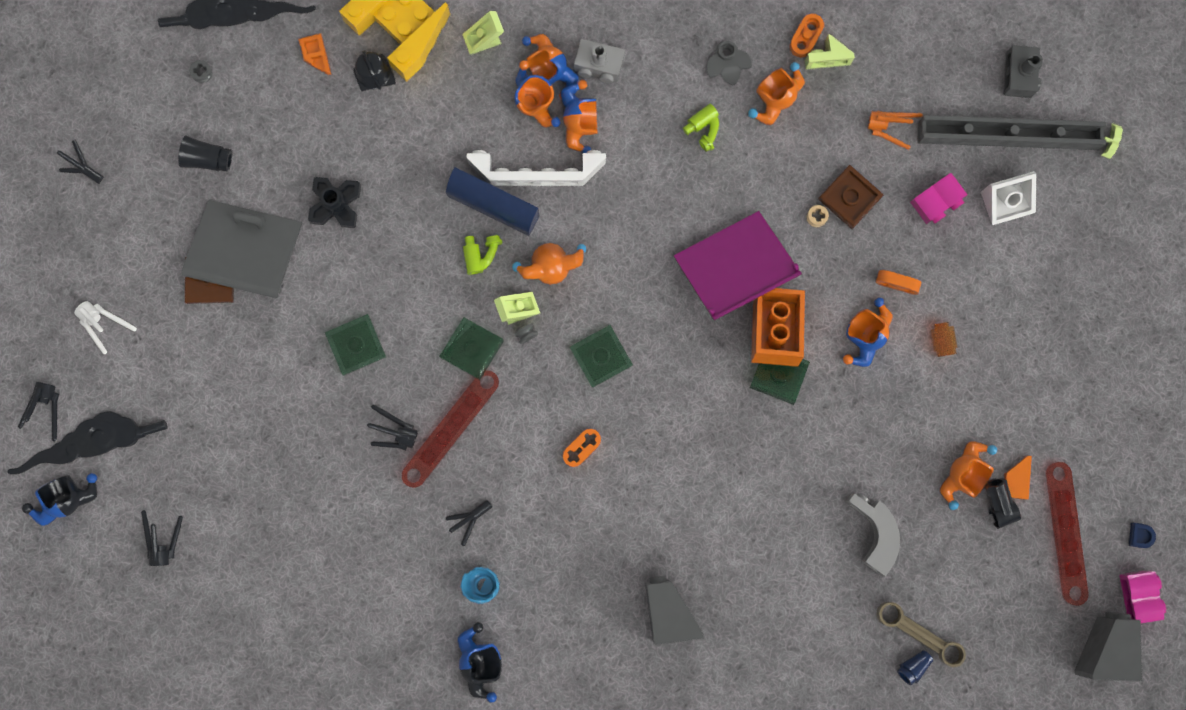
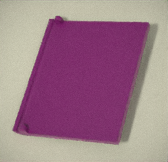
M760 211L674 255L676 262L714 321L802 274L798 264L793 262Z

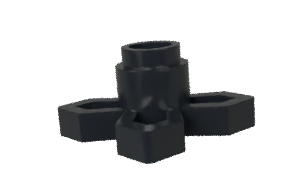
M314 177L312 191L320 198V202L309 209L308 221L311 224L324 225L331 217L335 216L341 227L355 228L357 214L348 204L360 197L361 184L358 181L346 180L336 188L333 187L328 178Z

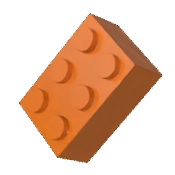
M775 288L753 300L751 363L799 366L804 357V290Z

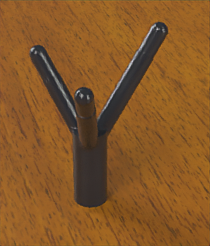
M73 140L72 144L81 164L62 151H57L59 156L77 167L60 168L59 172L83 173L100 184L104 176L87 165L76 140Z
M486 500L471 512L446 516L447 521L464 518L449 529L450 533L470 521L461 543L462 546L466 545L476 520L490 510L492 505Z

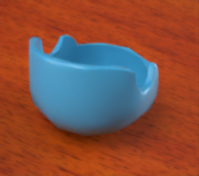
M475 567L463 575L460 587L463 595L470 602L485 604L498 594L500 583L497 575L489 568ZM485 579L483 586L479 591L478 583L480 580Z

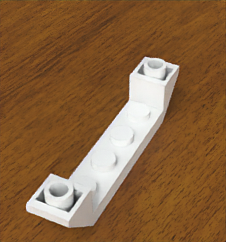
M483 150L467 153V160L469 165L493 186H583L606 164V153H601L598 150H590L587 153H583V171H578L576 168H567L564 171H555L552 168H544L541 171H532L529 168L509 171L506 168H498L495 171H491V155Z

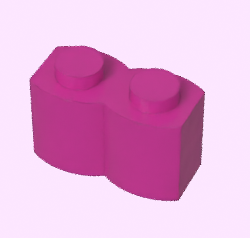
M949 173L914 198L910 203L926 224L930 221L936 224L946 216L944 212L951 207L954 211L964 204L963 198L968 194L953 174Z
M1147 570L1120 574L1126 613L1131 614V619L1141 620V623L1164 620L1166 605L1160 598L1162 583L1155 571Z

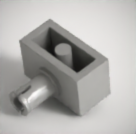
M581 39L574 63V72H578V75L583 78L598 77L600 81L608 84L613 83V81L618 82L625 58V49Z

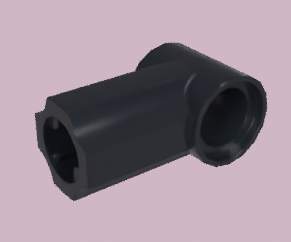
M994 478L987 481V484L984 486L991 506L989 514H992L995 520L994 526L999 529L1021 520L1020 510L1012 500L1007 480L1004 478Z

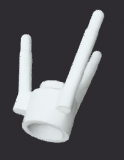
M85 301L76 308L74 314L80 319L79 323L85 327L103 354H106L107 350L91 328L93 325L99 332H103V328L97 323L101 318L100 313L122 326L136 331L137 328L104 310L99 304L93 306L89 301Z

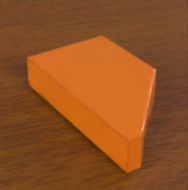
M321 33L300 38L299 42L304 61L325 74L331 75Z
M1025 456L1004 474V479L1007 480L1012 498L1029 500L1032 456Z

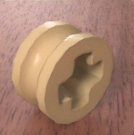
M821 205L811 207L807 213V221L813 227L823 226L829 217L827 209ZM816 211H819V214L824 217L820 219V222H817L816 218L812 217V214H815Z

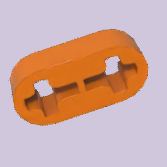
M879 270L876 283L912 295L919 294L922 283L918 279L887 270Z
M594 429L583 431L565 449L563 453L564 462L570 467L581 465L600 445V434ZM586 434L590 436L596 435V444L594 446L592 444L585 448L581 446L586 441L584 437ZM580 448L582 450L578 455L580 460L578 462L574 460L569 462L567 460L569 458L568 452L570 450L575 452Z

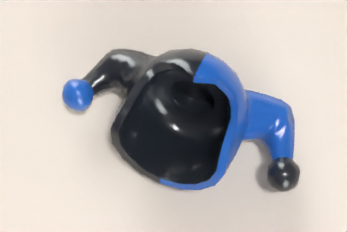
M89 474L86 477L89 483L87 489L84 490L77 488L70 475L59 477L35 491L42 507L41 512L33 509L30 503H25L22 506V511L29 514L39 525H49L57 517L69 516L79 506L95 500L97 497L96 481L98 477L96 474Z
M477 622L472 628L464 631L457 638L462 652L459 660V670L462 677L468 681L471 695L475 698L487 699L488 702L492 703L496 701L497 695L495 692L489 693L485 691L483 685L495 682L500 678L502 670L501 657L494 644L476 645L473 642L474 634L480 633L483 630V624Z

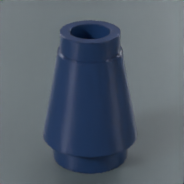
M922 650L900 664L897 673L908 685L918 683L934 660L927 651Z

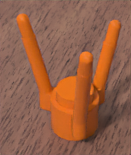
M871 111L868 129L873 130L872 135L880 136L896 145L910 149V145L882 132V129L887 130L889 122L912 124L913 119L907 118L922 117L923 114Z

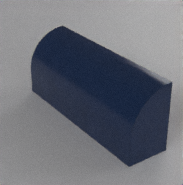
M454 167L446 187L447 197L530 236L540 217L538 207Z

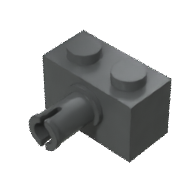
M1012 45L1006 52L1004 96L1031 98L1040 90L1041 78H1039V70L1041 69L1043 58L1040 55L1039 47Z

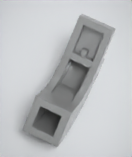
M860 493L858 495L850 494L845 502L867 518L874 532L873 544L862 562L880 576L886 577L899 553L900 534L896 520L881 501H875L871 506L869 505L871 501Z

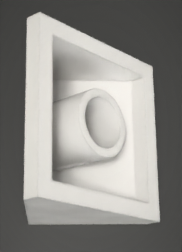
M1034 171L992 183L981 191L992 225L1036 213V173Z

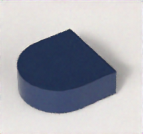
M1131 523L1129 546L1137 548L1151 547L1156 540L1154 529L1146 524Z

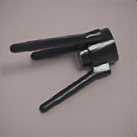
M36 382L32 397L18 425L19 429L23 427L25 422L30 420L37 403L48 405L50 400L52 401V441L55 442L57 440V401L59 393L54 392L55 386Z
M371 405L373 410L403 427H399L398 431L368 423L367 427L396 436L395 441L399 442L373 441L371 446L399 448L402 450H406L407 447L413 448L414 440L418 434V431L413 429L414 425L405 423L376 405Z
M143 510L141 515L149 566L169 565V559L174 558V550L183 517H178L169 550H167V545H157V532L154 523L151 524L150 535L146 511Z

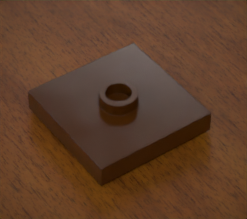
M849 165L823 192L818 200L847 226L853 229L884 194Z
M185 277V303H233L234 288Z

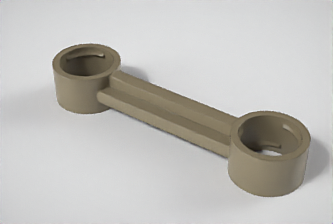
M884 602L878 607L877 618L883 625L889 627L896 626L938 653L940 660L945 665L958 667L965 661L966 652L959 643L942 640L905 616L898 604ZM888 605L895 606L898 610V618L891 623H887L882 617V611ZM951 645H954L959 650V657L955 663L947 662L944 657L945 649Z

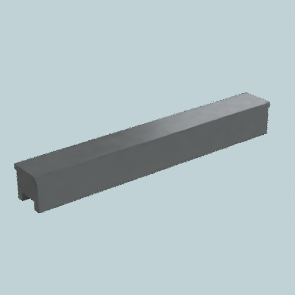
M924 115L918 121V144L1100 150V148L1106 145V140H1104L1106 122Z

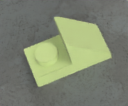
M489 11L462 35L471 55L501 44L499 36L504 30L497 12Z
M828 34L825 40L826 52L818 49L808 53L805 59L806 69L851 65L855 56L851 50Z
M533 292L500 296L494 300L501 321H507L508 325L540 314Z

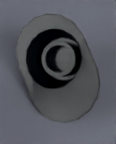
M362 51V54L356 60L355 68H353L361 91L381 90V87L396 84L389 62L383 54Z

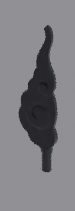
M195 0L187 6L184 15L158 18L159 27L182 25L200 30L211 25L233 26L247 21H266L284 12L310 13L316 10V6L300 7L286 2H269L266 0Z
M102 412L93 419L80 423L75 432L67 434L61 442L56 443L50 449L38 452L21 467L9 469L8 474H20L42 463L66 464L77 458L99 456L117 447H130L136 444L138 439L165 430L168 426L166 421L163 420L138 427L136 422L130 418L122 417L114 412Z

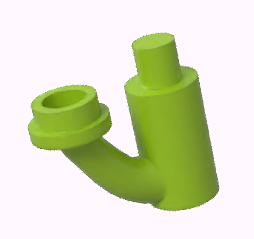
M709 103L687 120L688 124L682 128L685 134L689 135L693 131L699 132L710 124L708 136L703 135L699 140L700 146L706 152L714 149L713 142L719 129V114L715 107Z
M499 235L486 238L485 246L489 247L483 259H481L479 244H475L474 236L465 237L466 245L463 246L467 274L483 273V270L491 264L498 245L502 244Z

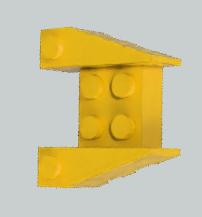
M350 0L339 11L343 21L359 36L376 21L400 44L387 59L390 66L406 82L423 67L428 54L450 16L449 7L446 2L437 11H433L423 0Z

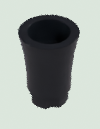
M184 136L179 148L178 163L181 168H200L228 172L233 152L231 149L223 148V146L209 144L189 136Z

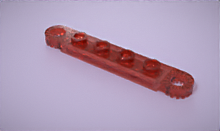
M488 370L480 372L403 469L402 480L405 485L412 488L420 487L431 475L498 389L499 379L494 372ZM485 376H490L494 379V385L490 389L481 387V379ZM412 469L419 470L421 474L419 481L415 483L410 482L407 477L408 472Z
M1055 462L1048 466L1046 479L1062 596L1068 604L1080 606L1087 601L1089 592L1072 471L1066 463ZM1056 467L1062 468L1065 473L1061 481L1056 480L1053 476V471ZM1076 586L1081 591V597L1078 600H1073L1070 597L1072 587Z

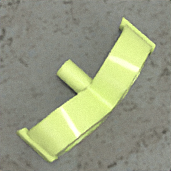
M1113 123L1111 124L1110 138L1104 137V140L1109 144L1101 155L1109 159L1112 158L1118 149L1123 132L1121 126Z

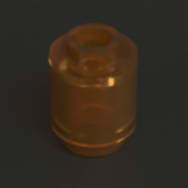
M949 322L934 324L935 329L930 330L934 352L937 351V357L957 354L956 348H958L954 326H949Z

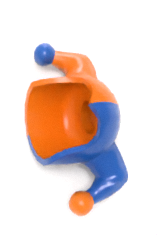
M539 34L533 37H523V45H538V50L526 58L533 75L542 76L551 84L561 80L566 83L565 87L578 83L579 77L567 66L565 55L560 49L553 46L546 35Z
M526 60L519 63L520 69L515 79L518 87L514 99L516 107L523 114L533 116L545 128L560 126V119L558 117L551 118L548 112V108L554 98L553 86L542 76L532 75L528 77L526 69L529 68V63Z
M580 80L577 84L565 87L560 92L565 107L563 121L567 128V147L580 151L582 154L587 153L591 148L583 146L579 142L580 138L583 135L598 134L596 99H578L575 95L579 89L583 90L587 87L585 80Z
M876 298L874 301V305L879 308V316L865 309L860 311L849 323L846 331L847 338L859 347L860 352L858 357H852L849 354L845 355L843 362L846 365L869 366L872 363L875 351L882 348L888 341L889 325L893 315L884 305L883 298Z

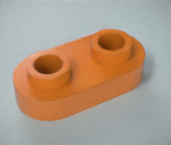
M808 14L801 21L790 42V51L794 56L803 58L812 51L824 28V21L819 15ZM808 25H814L815 30H809ZM797 44H804L805 49H799Z

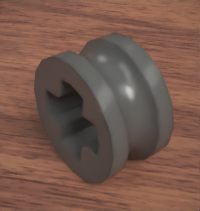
M198 60L191 64L189 71L195 81L204 83L210 80L212 69L207 62ZM200 67L206 70V72L202 73V76L196 73V71L200 70Z
M528 324L515 333V336L520 338V344H524L538 335V332L533 330V324Z

